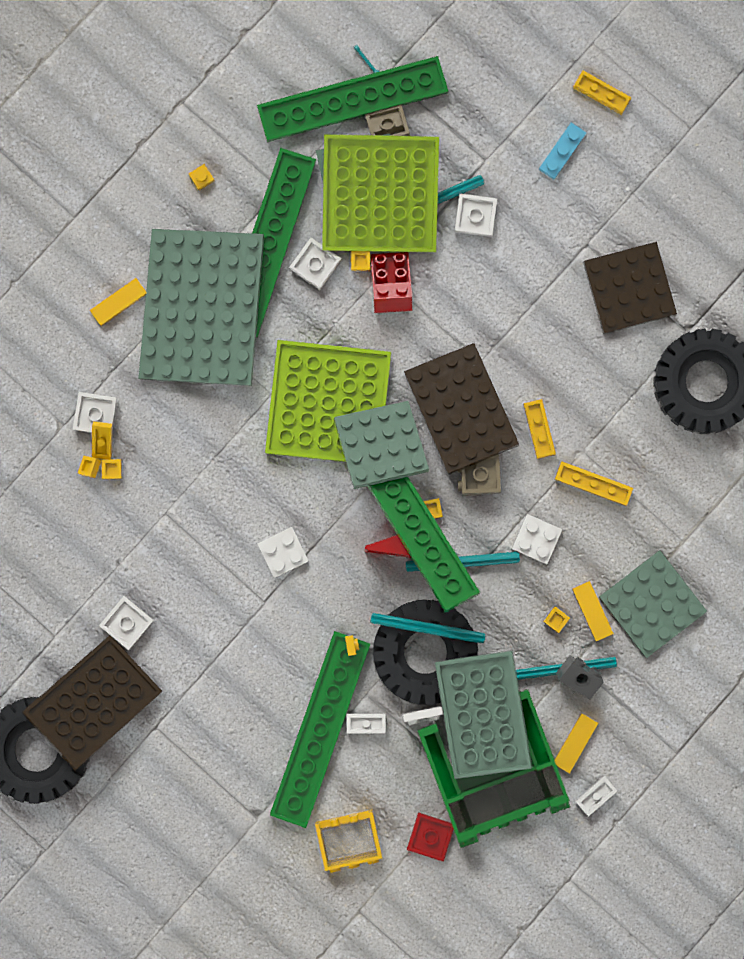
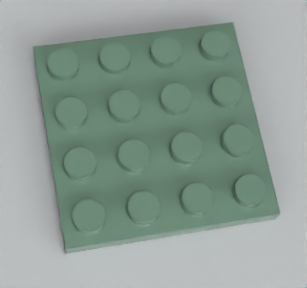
M409 401L334 417L354 489L429 472Z
M660 550L599 596L600 600L645 658H648L707 612Z

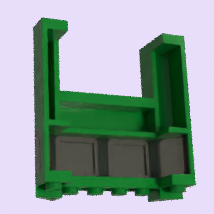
M528 689L520 691L532 761L531 769L454 779L453 767L448 759L436 723L434 722L431 726L428 725L417 730L460 848L479 842L478 833L482 836L492 832L491 828L497 826L499 829L510 825L509 822L515 819L517 822L523 821L531 813L539 815L546 812L545 808L549 807L552 814L570 808V800Z

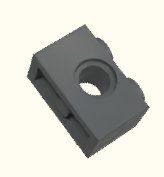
M571 655L568 656L556 672L560 682L589 700L604 683L601 676L602 673L597 668H590L581 658H574ZM585 674L584 677L577 678L578 675Z

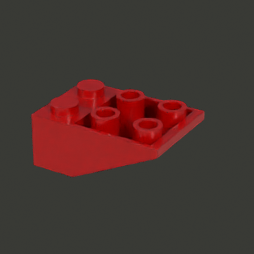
M408 252L371 254L374 313L412 311Z

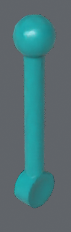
M356 44L354 46L355 51L359 53L373 73L380 72L374 68Z

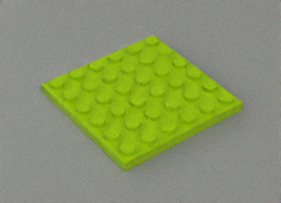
M324 134L322 250L436 252L439 137Z
M277 340L265 454L346 462L334 417L386 406L391 352Z

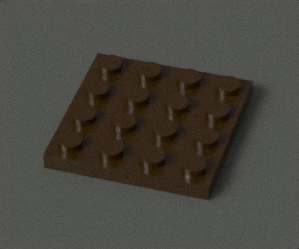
M657 242L583 261L603 334L677 315Z

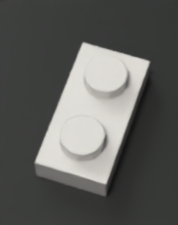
M347 714V733H386V714Z
M603 776L576 799L575 802L587 816H590L613 796L617 790Z

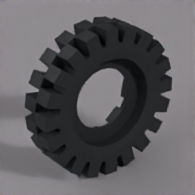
M704 328L681 335L666 348L657 362L656 374L653 377V387H656L654 394L657 402H660L662 406L660 409L665 416L669 415L671 417V422L677 426H683L684 430L692 433L696 431L699 434H710L712 432L725 431L744 419L743 341L739 343L735 340L736 336L729 332L723 334L722 330L712 328L708 331ZM700 361H712L719 364L727 375L728 384L726 391L715 401L703 402L697 400L688 391L686 385L687 373L694 364Z
M422 599L408 602L394 609L388 615L474 631L463 614L459 613L455 608L445 613L439 601ZM380 625L373 644V661L383 684L395 696L409 703L418 705L441 703L437 672H416L405 660V644L417 632ZM440 636L446 646L445 660L478 655V643Z
M38 697L14 701V703L8 704L0 710V792L5 796L13 797V800L22 803L29 802V804L49 802L65 795L79 783L78 781L84 776L87 770V763L90 761L89 758L76 771L58 752L53 764L42 771H30L18 762L15 754L16 742L25 731L35 728L22 712Z

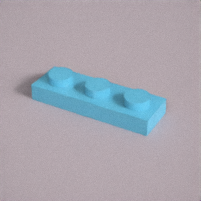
M570 123L539 167V170L555 180L585 137L586 132Z

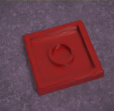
M418 812L406 850L444 862L454 830L452 823Z

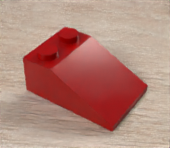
M398 535L366 545L364 552L411 558Z

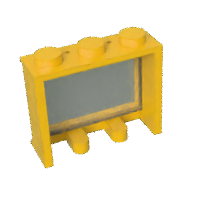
M372 810L315 822L325 871L329 870L330 873L341 871V867L348 866L349 869L359 867L360 863L375 864L379 862V859H382Z

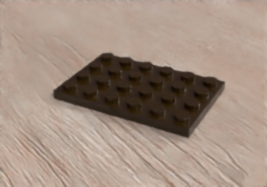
M475 343L404 371L448 475L519 446V442Z
M109 635L30 704L22 714L76 771L158 697L162 690Z

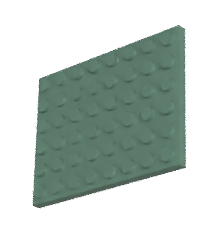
M152 229L138 377L140 380L252 386L264 234Z

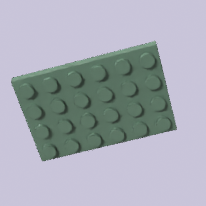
M513 650L435 662L454 779L531 769L532 761Z

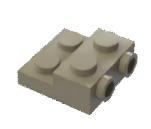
M402 105L365 114L370 135L390 133V136H410Z
M499 454L458 471L462 475V480H458V492H462V496H482V494L501 493Z

